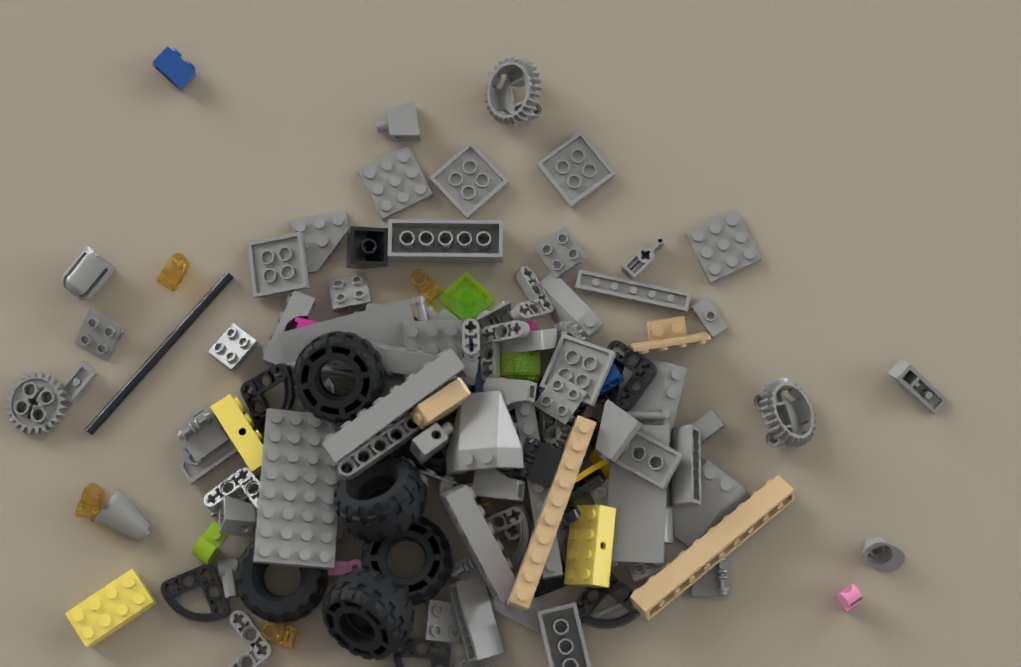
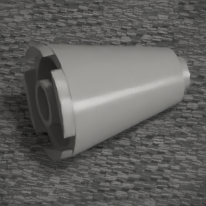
M120 489L117 490L95 518L98 523L137 541L140 538L144 540L151 531L148 529L150 524Z

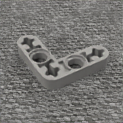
M527 266L521 267L515 276L530 301L519 303L511 309L512 318L528 322L548 316L554 310L553 303L534 272Z
M515 320L486 326L481 330L480 363L481 378L486 381V377H500V343L526 338L530 331L528 323ZM504 328H507V335L503 338L502 331ZM492 350V358L488 359V352Z
M243 467L208 492L203 502L209 510L217 511L224 495L235 498L244 491L258 509L259 489L254 494H250V490L255 486L260 488V482L249 468ZM228 486H234L231 492L225 493V489Z
M234 611L230 615V623L250 649L227 667H235L236 664H238V667H243L242 660L246 657L252 659L253 664L251 667H258L271 656L272 647L244 611ZM237 614L239 616H244L242 618V621L245 625H247L248 622L251 624L250 626L245 627L242 632L240 631V629L243 628L240 623L235 624L234 622L236 621L235 616ZM250 629L256 631V638L252 641L246 638V632ZM260 638L262 639V641L259 642L262 647H268V649L266 650V655L258 654L260 649L257 645H255L254 648L252 647V644L258 642Z

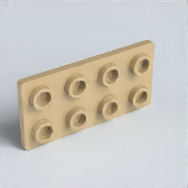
M678 316L646 322L649 341L631 343L630 348L634 352L645 354L649 353V349L664 351L668 350V346L682 348L686 347L687 343L692 342L695 345L707 343L706 340L711 339V336L706 332L687 334L685 317Z

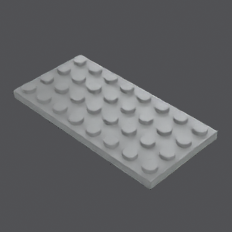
M267 408L253 563L334 569L338 516L334 509L333 499L334 490L338 487L337 483L341 478L338 474V464L335 463L322 443L325 442V438L329 434L340 431L341 426L345 422L338 424L329 423L327 420H320L314 417V414L309 412Z

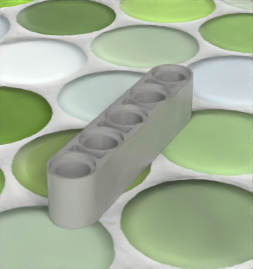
M406 416L342 459L338 464L340 478L346 481L355 478L421 432L420 427L411 429L407 426L409 422H414L412 416ZM393 433H400L402 437L394 440L391 435ZM377 444H383L385 445V449L382 451H378L375 449V446ZM361 455H367L369 460L361 462L358 458ZM344 466H350L352 467V471L350 473H344L342 472V468Z

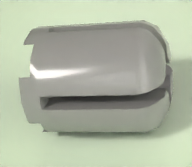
M88 246L80 252L61 277L63 287L83 301L93 299L116 270L109 261L102 258Z

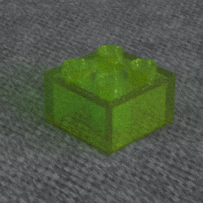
M466 271L440 296V303L464 322L470 318L476 320L480 312L487 310L494 303V297Z
M501 352V378L527 380L536 383L540 380V352Z

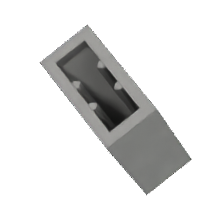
M608 399L605 402L595 449L600 452L598 456L607 463L609 460L615 463L639 431L642 424Z

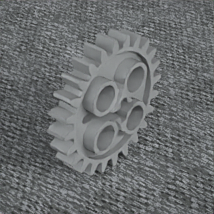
M32 372L31 377L25 373L24 380L18 377L19 383H12L14 389L7 390L11 396L5 397L9 404L4 405V407L10 408L6 415L12 416L9 421L12 423L16 422L15 428L21 427L22 432L28 430L29 434H33L34 431L36 434H41V429L47 433L48 426L55 429L54 422L61 423L58 417H65V414L61 412L62 409L68 408L63 405L64 402L68 401V399L62 397L67 393L64 390H60L63 384H57L58 379L52 378L50 374L45 376L43 372H39L38 375L36 372ZM32 386H34L35 391L32 395H30L29 390ZM51 393V400L46 402V396ZM23 404H26L27 408L22 413L21 407ZM43 411V418L38 420L39 412Z

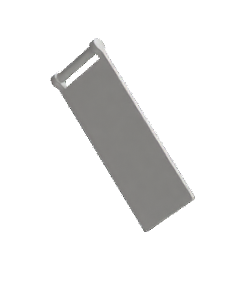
M424 295L278 333V338L285 364L287 362H296L301 351L312 340L334 331L352 332L372 343L404 347L403 322L414 321L410 305L416 303L420 321L428 320L423 302L425 301ZM337 364V366L324 365V367L353 371L352 369L345 368L343 364ZM321 373L322 382L326 381L327 378L342 377Z
M665 410L664 412H627L636 420H664V425H642L639 431L669 447L672 417L670 410ZM637 449L634 453L635 458L641 459L644 456V450ZM654 458L651 462L652 467L658 468L661 465V459ZM610 461L608 507L616 508L611 562L663 564L667 486L664 490Z

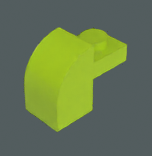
M213 521L204 535L199 537L191 553L207 566L211 565L221 552L219 548L229 535L220 534L219 524Z

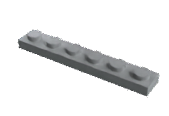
M579 269L575 289L686 313L691 297L690 292Z

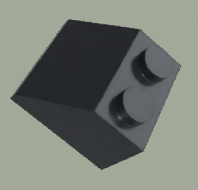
M350 226L347 231L346 268L370 269L387 267L388 228Z

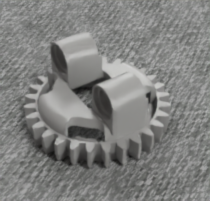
M510 56L509 58H504L503 62H498L499 67L494 66L495 71L490 72L491 79H487L489 85L485 86L488 89L487 93H485L488 99L485 102L489 103L487 109L491 110L489 114L493 116L494 120L508 126H517V124L529 122L542 115V107L537 97L542 96L540 90L543 87L539 84L542 79L538 78L540 72H536L537 66H533V62L519 56ZM506 74L507 78L503 84V87L501 89H496L497 85L499 86L500 80L502 79L501 75ZM512 86L518 88L526 87L527 94L525 100L514 104ZM507 110L511 115L506 114L504 111Z
M777 378L765 384L762 392L755 395L753 403L755 408L762 412L765 426L769 430L765 437L767 445L770 447H786L789 445L790 448H798L812 440V436L815 435L814 430H816L814 426L817 422L814 419L816 414L813 413L812 409L814 407H811V400L807 399V394L803 393V388H798V383H793V380H788V378ZM787 390L796 400L793 402L789 401L782 392ZM783 406L789 425L782 423L776 410L777 407ZM798 425H803L801 430L803 434L796 435Z

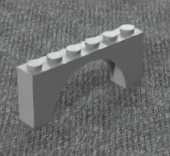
M486 377V381L483 384V392L500 390L508 411L521 404L535 403L537 383L527 380ZM502 468L474 470L475 475L471 488L476 496L524 501L525 481L511 477Z

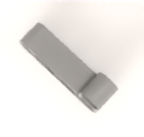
M557 328L529 331L528 336L524 339L500 343V353L556 348L558 344ZM502 333V336L504 338L507 335V333Z

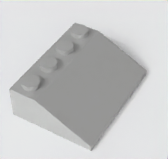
M631 355L627 359V363L630 365L637 362V356ZM648 359L656 366L657 374L635 406L630 411L625 412H664L665 410H670L672 414L671 436L687 368L668 362ZM624 366L622 372L624 381L619 384L617 396L634 373L626 366ZM645 367V368L643 369V370L645 371V374H646L647 372L651 373V371H652V370L650 369V367H649V368H646V367ZM639 374L638 377L645 382L646 379ZM635 381L631 386L632 390H639L641 382ZM629 390L627 391V393L629 394V396H630V395H631L632 397L635 396V395H633ZM627 398L626 400H625V399H622V400H621V402L623 403V405H624V404H626V405L629 404L628 398ZM638 420L642 425H664V420Z

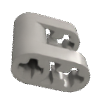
M472 318L466 319L462 324L463 355L466 358L474 356L473 359H479L481 353L479 323ZM470 344L474 345L473 352H470Z

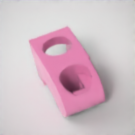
M335 555L334 569H327L328 577H341L352 570L362 569L361 561L358 559H352L349 562L337 561V556Z
M854 584L835 595V598L845 612L861 603L860 600L863 599L862 594Z

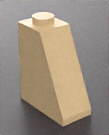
M459 377L418 404L410 415L422 430L455 412L469 397L471 392Z

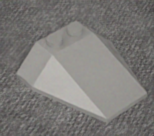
M499 390L471 393L457 411L453 426L455 431L451 434L446 452L447 475L467 473V471L524 468L523 447L502 392Z
M701 457V505L673 508V536L688 547H691L696 539L702 538L711 527L718 525L724 516L730 515L740 503L746 502L751 495L737 481Z

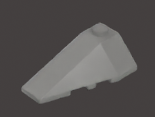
M550 273L540 281V284L553 303L554 310L551 314L555 324L561 321L565 323L571 321L572 326L578 324L577 330H583L581 335L586 336V339L583 340L586 342L603 328V322L559 276L555 279L553 274Z

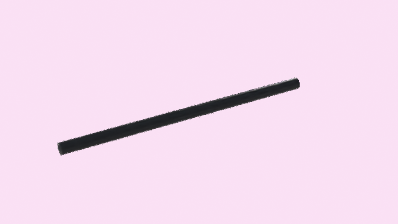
M226 272L85 428L89 434L93 435L231 282L234 277L230 273Z

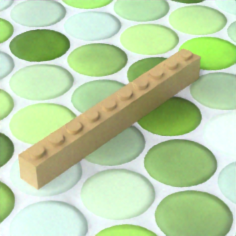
M579 415L574 419L563 449L564 452L547 492L508 598L507 604L523 611L528 610L597 422Z
M779 475L774 479L768 480L765 486L759 491H755L746 502L740 503L735 511L730 515L724 516L718 525L711 527L702 538L696 539L686 551L680 552L674 561L667 563L658 574L651 576L641 588L635 589L630 596L632 605L649 621L796 499L795 490Z

